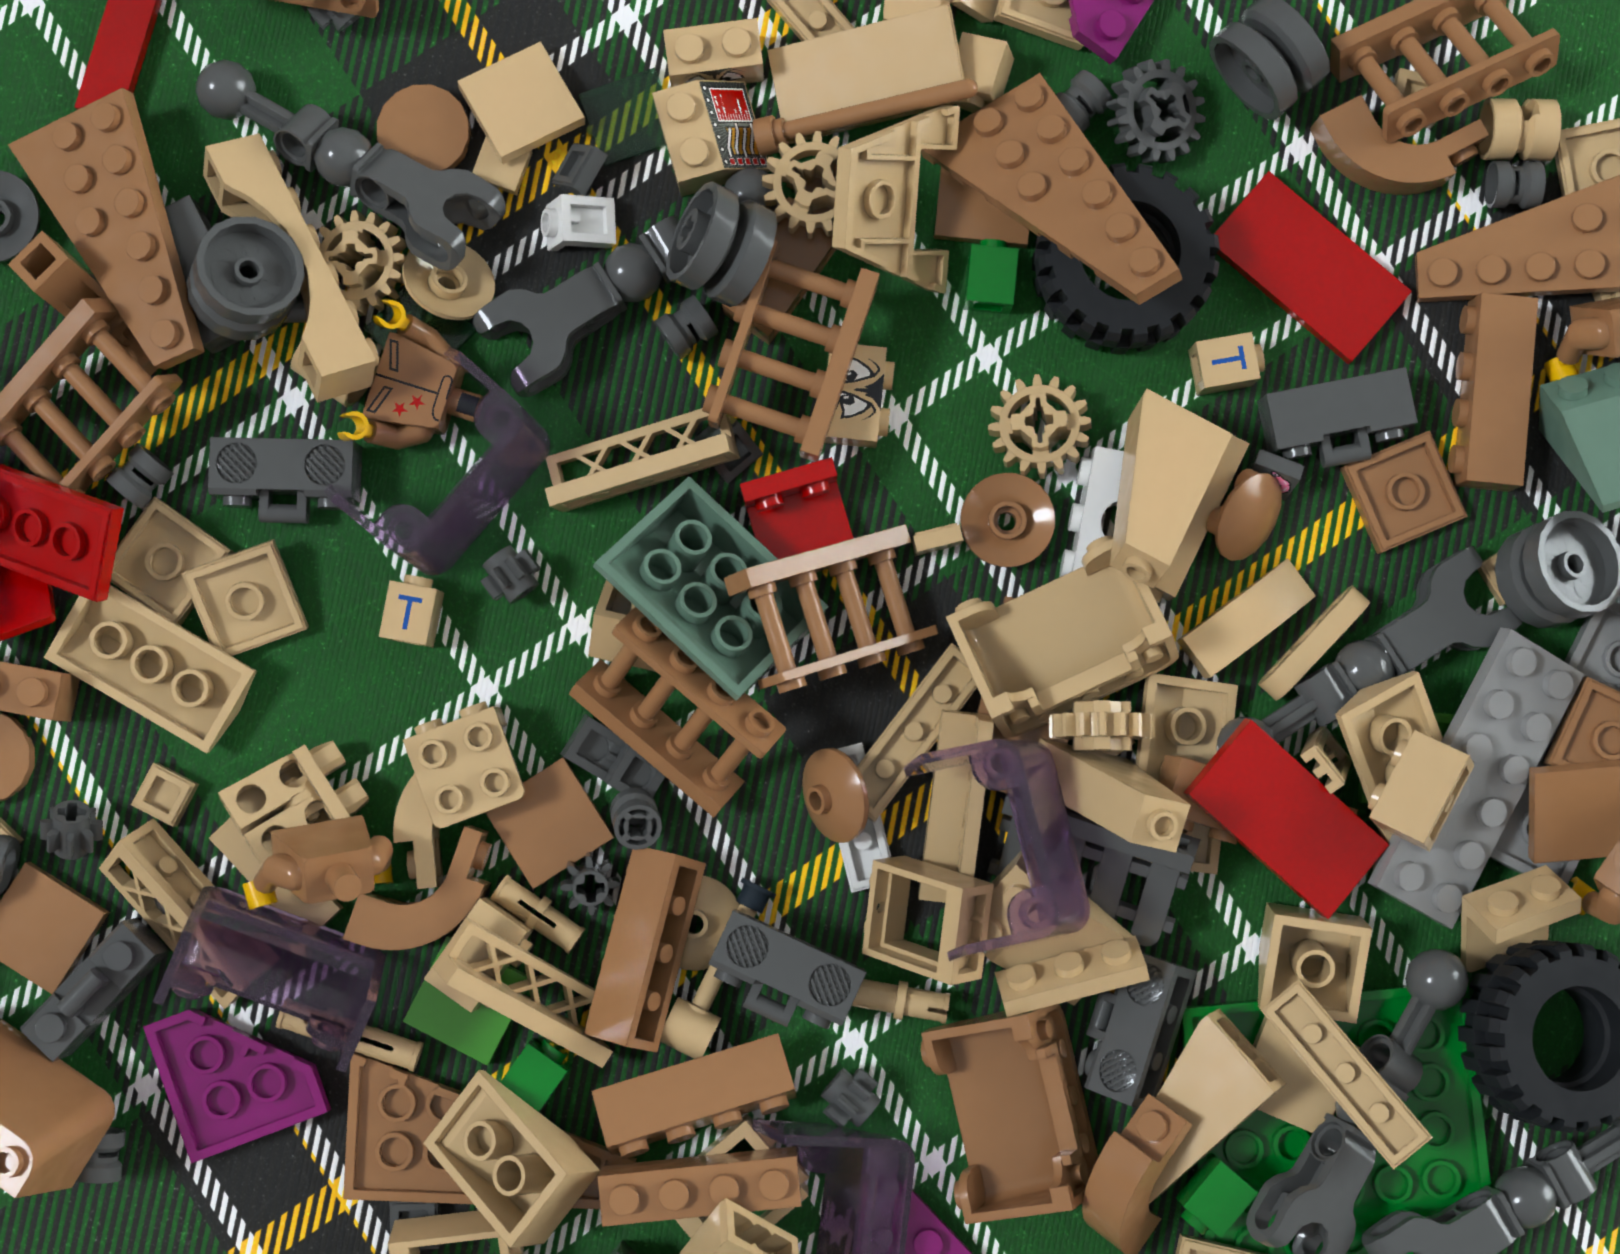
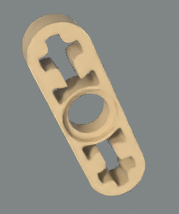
M1353 585L1348 587L1270 668L1258 685L1275 701L1282 698L1364 612L1370 601Z

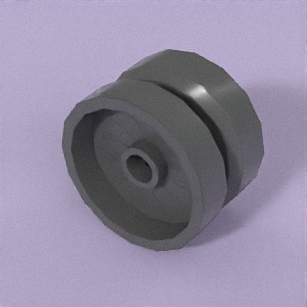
M1256 0L1244 10L1241 15V23L1230 22L1213 36L1209 43L1211 58L1227 86L1254 113L1269 120H1276L1293 106L1298 99L1297 92L1308 93L1330 72L1329 58L1315 31L1300 13L1284 0Z
M713 181L705 183L694 194L676 226L666 261L667 277L670 281L690 290L699 289L704 285V292L710 299L729 307L737 306L754 288L768 262L777 229L776 213L771 208L752 199L739 203L738 195L734 191Z
M232 217L216 223L202 237L186 281L188 302L198 320L218 335L233 340H257L272 334L287 319L292 305L299 295L305 276L302 254L292 237L276 224L257 217Z
M1563 511L1540 523H1535L1521 529L1506 538L1498 550L1495 564L1498 590L1507 607L1521 621L1536 628L1560 627L1578 618L1598 613L1615 603L1620 595V546L1613 533L1598 518L1582 511Z

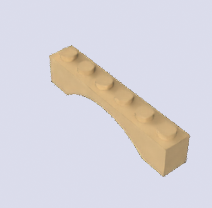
M260 133L205 146L203 176L221 212L230 217H257L276 224L292 237L302 254L305 276L300 292L304 300L306 326L301 338L298 365L317 403L371 387L375 366L379 364L376 346L371 338L364 337L359 327V317L354 303L350 299L345 300L341 293L336 268L332 262L324 260L320 252L318 234L312 224L306 225L300 213L301 206L298 195L293 187L286 186L282 178L281 164L275 151H268Z

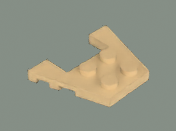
M940 105L838 148L832 237L833 248L927 291L946 293L949 251L942 249H914L919 170L922 149L957 150L960 106Z

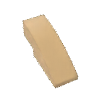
M1287 558L1176 641L1204 679L1210 678L1280 626L1316 597V595Z

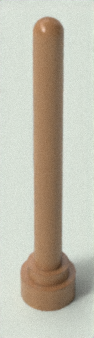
M967 78L786 122L784 118L775 119L773 115L753 120L756 146L762 157L779 153L778 144L784 142L789 146V140L796 139L797 133H801L803 137L814 135L815 131H820L821 133L968 99L976 95L978 85L973 79Z

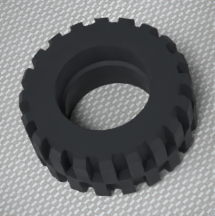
M1125 163L1111 164L1108 168L1176 263L1180 269L1182 280L1141 305L1132 300L1114 298L1099 290L1090 281L1081 261L1075 257L1073 259L1069 258L1058 250L1056 244L1041 235L1036 238V248L1032 256V270L1036 271L1034 287L1037 297H1043L1046 302L1043 310L1051 321L1057 318L1064 325L1061 332L1072 339L1076 334L1086 340L1085 347L1096 351L1100 346L1110 347L1111 354H1125L1128 349L1136 348L1138 352L1152 349L1156 343L1161 341L1165 343L1176 336L1184 326L1188 325L1205 304L1212 292L1211 284L1218 274L1220 263L1215 260V255L1220 250L1218 235L1210 233L1209 228L1214 220L1209 210L1199 211L1195 205L1200 198L1199 195L1191 187L1183 193L1174 186L1178 177L1167 171L1162 178L1151 175L1153 166L1138 164L1135 171H1126Z
M1533 940L1531 944L1518 943L1508 947L1507 955L1496 954L1485 965L1488 973H1476L1469 984L1474 992L1471 999L1463 998L1460 1012L1466 1013L1465 1026H1458V1041L1466 1042L1467 1048L1466 1052L1461 1053V1058L1465 1069L1475 1071L1476 1075L1472 1077V1083L1478 1092L1489 1096L1490 1105L1502 1113L1510 1114L1513 1119L1560 1132L1571 1133L1576 1130L1585 1133L1598 1130L1601 1123L1611 1125L1620 1120V961L1618 957L1606 950L1594 949L1592 945L1551 940ZM1565 990L1573 998L1580 1010L1583 1020L1584 1037L1580 1053L1573 1065L1561 1076L1550 1080L1540 1068L1534 1054L1532 1042L1533 1027L1538 1012L1544 1003L1555 993Z

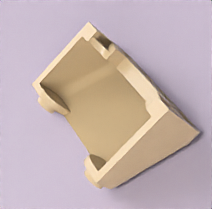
M1104 536L1091 542L1087 546V553L1081 561L1083 567L998 607H995L991 601L982 602L980 598H972L959 604L955 608V613L946 616L989 715L1003 737L1011 738L1030 732L1049 723V715L1073 712V702L1099 700L1160 672L1179 658L1173 634L1150 587L1128 579L1123 572L1110 566L1112 536Z

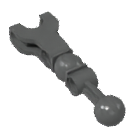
M222 59L210 63L202 69L197 78L195 92L200 106L212 117L232 120L244 115L274 132V145L284 159L294 165L304 166L309 172H313L317 168L318 173L332 185L345 188L350 187L351 196L354 198L358 197L368 208L402 228L405 233L406 245L413 255L438 269L452 270L465 257L466 239L463 232L454 224L464 223L481 230H487L497 224L506 212L502 193L495 186L474 173L462 169L432 170L398 151L385 149L384 145L379 142L372 147L370 141L358 130L339 127L338 119L335 117L331 118L325 110L314 104H306L294 114L257 93L252 74L238 62Z
M752 167L736 171L725 184L726 188L738 195L739 203L752 199L765 206L764 195L773 190L762 186V176L769 173ZM774 205V206H767V207H769V208H771L773 211H775V209H776L778 206H777V205ZM677 216L664 218L650 227L645 233L639 235L641 244L627 243L616 247L607 257L603 268L597 262L592 267L580 271L545 293H534L526 289H510L483 306L474 315V328L479 335L488 340H497L516 331L531 335L533 345L530 355L513 369L510 376L512 388L518 396L531 397L563 379L571 367L573 350L577 343L609 323L621 312L627 310L624 302L636 303L649 299L658 289L662 277L667 284L671 282L666 275V261L669 246L679 222Z
M1474 546L1457 551L1422 573L1416 587V600L1410 609L1364 640H1356L1347 644L1337 654L1334 662L1324 665L1295 684L1294 689L1298 693L1297 697L1262 720L1254 717H1238L1229 721L1219 733L1216 751L1222 747L1245 718L1253 720L1277 743H1280L1313 720L1317 722L1319 727L1325 726L1336 720L1335 714L1360 689L1405 674L1446 647L1463 652L1490 647L1500 628L1515 630L1523 621L1508 607L1494 610L1485 615L1477 613L1467 604L1464 595L1465 582L1475 570L1482 566L1483 560Z
M1429 949L1421 952L1408 964L1405 980L1407 991L1412 997L1390 1037L1383 1034L1373 1035L1365 1040L1359 1049L1400 1099L1405 1102L1409 1098L1407 1094L1415 1089L1423 1074L1421 1060L1412 1052L1436 1010L1443 1011L1455 1006L1466 995L1469 982L1467 969L1459 957L1444 949ZM1337 1101L1335 1102L1336 1117L1329 1113L1325 1114L1324 1118L1326 1120L1312 1133L1294 1166L1287 1172L1273 1176L1261 1187L1246 1219L1247 1230L1257 1242L1268 1247L1279 1248L1288 1245L1295 1236L1292 1245L1293 1254H1315L1322 1241L1323 1248L1319 1254H1346L1352 1244L1356 1228L1353 1214L1354 1202L1373 1168L1377 1149ZM1276 1214L1274 1222L1268 1227L1270 1219Z
M1620 1120L1576 1147L1572 1140L1558 1141L1548 1145L1537 1152L1533 1158L1526 1160L1527 1166L1506 1170L1496 1180L1494 1188L1485 1185L1480 1190L1461 1198L1432 1216H1422L1414 1211L1396 1210L1369 1227L1362 1234V1244L1368 1254H1407L1413 1252V1254H1497L1511 1245L1516 1238L1525 1235L1523 1228L1531 1229L1545 1225L1554 1215L1556 1206L1567 1209L1571 1204L1580 1202L1594 1193L1597 1189V1184L1592 1174L1620 1157Z

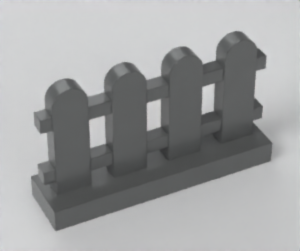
M1015 780L1006 795L1001 812L1004 816L999 829L1008 832L1000 860L991 859L987 873L997 877L1026 845H1029L1034 850L1036 842L1054 847L1049 864L1073 884H1075L1082 857L1100 862L1092 891L1079 886L1076 887L1113 919H1115V916L1134 921L1131 934L1133 936L1136 935L1140 945L1152 946L1156 944L1162 931L1172 933L1176 918L1167 916L1174 890L1175 887L1185 890L1189 878L1188 874H1190L1201 839L1182 833L1176 853L1130 843L1031 787L1028 783ZM1129 872L1147 878L1139 906L1121 900Z

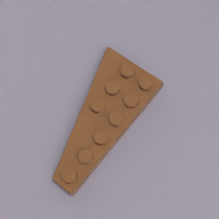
M1041 73L959 121L957 150H921V155L924 159L933 165L939 164L950 172L952 178L964 186L968 184L983 194L987 202L1037 236L1043 235L1057 245L1059 251L1071 259L1075 257L1093 269L1097 277L1138 305L1182 280L1180 269Z
M120 88L8 144L153 366L166 370L204 353L195 314L188 302L185 278L134 94L124 88Z
M1620 175L1417 252L1415 255L1417 303L1472 300L1482 292L1528 297L1620 291Z
M351 1052L343 1199L473 1204L423 1144L462 1091L386 1062ZM564 1131L571 1136L599 1170H601L602 1166L636 1163L637 1158L622 1159L620 1153L611 1155L606 1146ZM597 1176L572 1208L600 1209Z

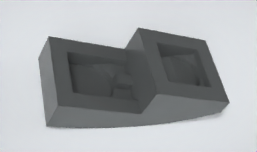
M584 714L560 753L564 758L600 778L620 792L629 788L644 789L653 797L665 778L662 773L608 727L587 714Z

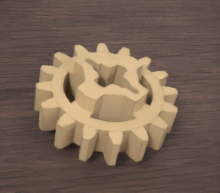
M815 131L812 142H806L802 134L797 133L795 147L790 148L787 144L781 142L778 144V149L782 158L768 157L767 168L774 174L763 175L762 186L773 190L764 195L765 206H778L774 211L777 222L782 221L786 217L789 219V233L793 234L799 226L806 227L807 238L812 239L815 234V228L822 227L826 236L829 237L832 236L836 190L833 168L835 164L837 165L840 137L835 135L829 144L822 143L820 131ZM816 156L815 159L802 163L797 161L804 157ZM815 178L822 180V188L816 187L812 193L806 191V182L812 183ZM782 182L786 183V187L794 190L795 198L792 206L783 194ZM824 207L831 209L825 213L812 214L813 211Z
M352 210L350 222H347L339 215L334 216L336 227L332 231L324 226L319 228L321 235L324 237L323 242L320 243V252L326 262L330 261L333 263L338 276L343 278V285L347 287V291L339 287L345 300L350 299L354 303L357 313L361 316L367 314L368 304L379 311L384 310L382 298L387 295L397 300L399 295L394 286L396 283L404 284L400 271L406 255L400 252L407 247L405 240L400 236H396L397 227L389 221L383 223V219L373 212H370L367 218H365L359 211ZM371 235L378 237L384 250H379L375 247V242L371 240Z
M1035 374L1033 385L1028 387L1019 378L1015 380L1017 390L1015 394L1012 395L1005 390L1000 392L1004 406H992L990 409L991 416L999 421L988 425L989 436L1000 437L992 443L994 453L1006 451L1007 453L1003 459L1004 466L1009 468L1016 462L1020 463V474L1023 476H1027L1031 468L1038 469L1040 479H1045L1047 468L1054 467L1061 475L1064 473V460L1068 459L1076 464L1080 461V454L1076 446L1081 448H1088L1089 437L1082 433V431L1092 429L1091 418L1081 416L1088 410L1087 402L1085 399L1073 402L1076 396V387L1071 385L1064 391H1061L1059 377L1054 376L1049 385H1042L1040 375ZM1047 400L1058 403L1065 410L1057 411L1047 403ZM1030 401L1021 413L1013 414L1022 404ZM1038 411H1041L1042 420H1045L1042 443L1038 442V435L1034 429L1035 421L1038 420ZM1067 439L1059 449L1050 453L1052 447L1059 440ZM1012 440L1015 443L1023 442L1033 451V454L1022 451Z
M1093 700L1073 702V713L1049 715V738L1073 740V751H1132V740L1155 738V715L1140 712L1131 713L1130 701Z

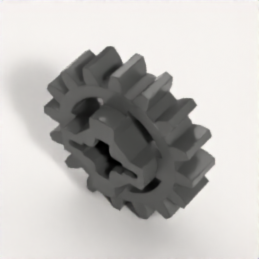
M1150 59L1122 72L1124 80L1112 84L1111 88L1118 95V98L1107 101L1106 107L1114 110L1116 117L1107 121L1108 127L1119 128L1120 133L1116 136L1114 142L1116 145L1124 142L1129 144L1126 154L1129 158L1141 155L1142 164H1150L1157 161L1159 164L1175 160L1177 156L1189 153L1188 143L1200 139L1201 136L1194 129V125L1205 122L1206 117L1196 113V106L1203 104L1205 100L1204 97L1193 96L1192 91L1198 84L1196 79L1188 82L1183 80L1185 67L1180 66L1171 69L1169 59L1155 63L1153 59ZM1147 81L1157 83L1156 87L1144 88L1142 85ZM1167 135L1170 137L1164 143L1155 141L1156 137Z

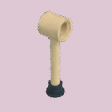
M742 877L740 882L744 883V886L736 900L740 903L737 910L755 918L757 912L762 914L769 898L775 899L776 894ZM711 965L692 1002L680 997L677 998L665 1022L660 1040L661 1043L693 1059L704 1055L721 1020L720 1017L709 1011L723 981L714 977L717 968Z

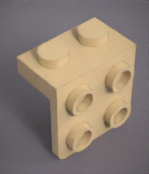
M486 701L460 710V719L444 725L441 718L414 727L416 735L403 739L432 823L436 827H448L520 800L524 796L525 788L502 728L507 726L500 707L492 706L488 708Z
M1547 865L1463 895L1461 912L1462 963L1468 972H1475L1485 968L1486 962L1496 954L1507 955L1506 951L1510 946L1518 943L1531 944L1533 940H1548L1549 925L1581 913L1582 898Z

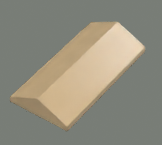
M110 585L106 601L95 602L81 596L77 598L43 657L206 754L211 752L240 712L257 672Z
M1411 671L1360 689L1335 714L1368 803L1376 786L1380 782L1386 784L1395 768L1390 765L1391 758L1402 739L1409 741L1414 730L1440 742L1443 739L1422 679L1417 671ZM1377 826L1380 836L1388 843L1392 833Z
M1153 674L1145 678L1141 713L1155 715V738L1138 740L1135 765L1158 781L1165 755L1184 757L1207 764L1217 753L1216 745L1221 729L1229 721L1235 719L1238 685L1163 674ZM1195 823L1192 832L1186 830L1182 832L1183 834L1201 839L1191 871L1217 874L1221 841L1208 837L1209 827Z

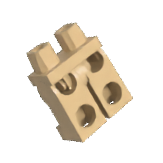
M333 740L318 745L311 750H308L304 744L292 751L291 754L278 759L218 792L220 801L241 835L245 837L246 843L261 866L272 855L271 831L351 817L369 802L367 793L356 778L336 790H333L326 779V776L346 765L343 755Z

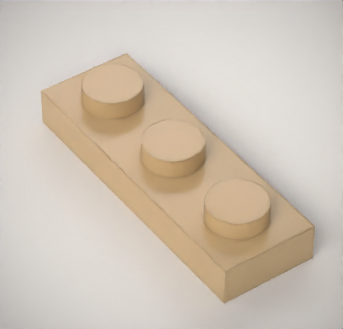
M1136 935L1124 939L1110 940L1101 945L1074 952H1064L1055 957L1028 964H1018L1009 969L994 972L1007 1017L1150 980L1147 965Z

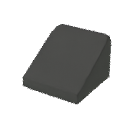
M730 415L729 419L740 458L713 466L727 484L763 455L762 451L738 420ZM708 426L693 441L696 442L721 434L720 427L716 429Z

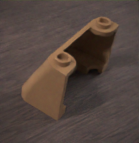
M1060 1004L1010 1017L1006 1016L1005 1011L932 1027L921 1033L922 1060L936 1075L947 1074L967 1157L968 1167L961 1172L959 1180L954 1185L955 1202L963 1212L965 1224L1072 1211L1083 1203L1086 1185L1098 1159V1154L1066 1019Z
M0 1018V1188L14 1198L72 1188L113 1121L115 1105L112 1097L100 1086L61 1059L52 1062L23 1033Z

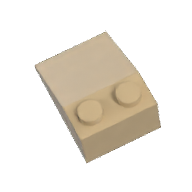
M1026 845L991 882L994 883L985 956L1004 969H1009L1018 964H1028L1055 957L1064 952H1074L1101 945L1110 940L1133 936L1029 845ZM1081 998L1068 1001V1003L1075 1005Z
M484 1070L477 1071L423 1143L510 1248L544 1244L600 1172L598 1167L571 1136Z

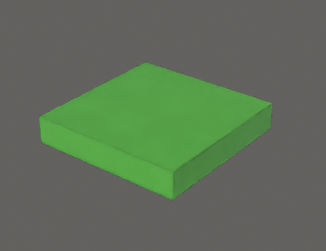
M448 935L446 937L432 966L434 965V963L436 962V960L443 952V950L445 949V947L450 942L453 936ZM508 966L501 976V981L506 985L527 979L525 973L511 966ZM425 980L403 1020L404 1023L487 1066L490 1064L512 1019L491 1008H487L483 1004L478 1010L471 1013Z

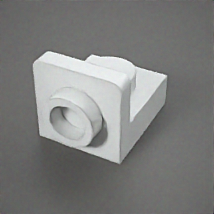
M560 194L547 204L541 215V232L544 237H547V250L559 251L565 246L611 248L616 245L614 198Z

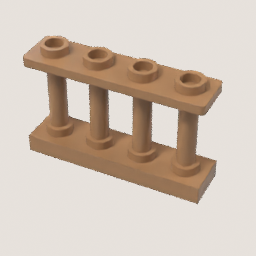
M1413 0L1332 38L1330 71L1339 83L1356 75H1362L1385 104L1383 109L1382 137L1389 144L1403 137L1412 136L1422 128L1441 119L1455 116L1465 108L1486 98L1498 96L1508 88L1531 77L1545 74L1557 64L1560 34L1552 28L1532 38L1506 7V0ZM1488 16L1513 47L1489 57L1464 25L1480 17ZM1446 35L1470 67L1446 77L1422 47V44ZM1399 55H1404L1428 86L1404 97L1379 64Z
M774 240L768 262L758 282L751 290L750 295L736 306L733 321L740 323L734 341L726 339L724 342L718 366L725 369L719 386L710 385L702 411L709 413L708 424L716 429H719L723 415L727 414L794 436V442L802 444L800 457L816 462L819 461L878 286L880 273L861 268L857 281L848 278L847 283L776 260L779 252V241ZM769 279L784 282L840 301L839 306L847 308L842 326L833 324L830 328L761 305ZM754 323L825 346L824 351L832 354L827 371L818 369L814 373L746 350ZM739 368L810 391L809 396L817 399L811 417L802 414V417L798 418L731 396L730 394Z
M82 298L0 392V446L7 445L36 477L84 493L93 482L106 477L115 468L116 462L114 458L123 448L126 449L133 446L143 437L146 432L143 426L153 415L162 413L174 402L176 396L173 393L183 382L177 374L156 375L152 378L109 333L111 327L108 324L118 314V311L107 298ZM95 345L139 392L123 412L80 367L81 360L79 357L89 346ZM66 379L109 425V428L94 444L50 400L52 397L50 390L59 380ZM36 412L80 459L64 478L21 433L23 430L21 424L30 413Z
M906 524L745 568L723 578L729 597L747 592L749 600L755 599L778 672L777 674L757 680L760 690L777 685L779 694L807 685L806 675L817 672L820 681L848 673L845 663L857 660L859 669L886 661L887 658L884 651L896 648L898 657L924 649L923 639L939 634L936 625L915 631L893 563V559L897 558L894 549L911 543ZM864 558L868 559L869 566H875L897 637L876 643L854 570L858 569L856 561ZM828 569L830 577H836L858 649L839 655L836 653L814 581L818 580L816 572ZM787 580L790 588H796L818 661L796 667L773 594L778 592L776 583Z
M635 607L612 630L613 636L624 645L611 664L608 666L600 659L575 683L569 695L714 818L745 782L734 773V770L749 752L757 758H763L785 733L786 727L746 693L735 701ZM638 657L661 675L646 697L624 679ZM675 689L698 707L683 728L660 710ZM712 720L735 738L719 759L697 741Z

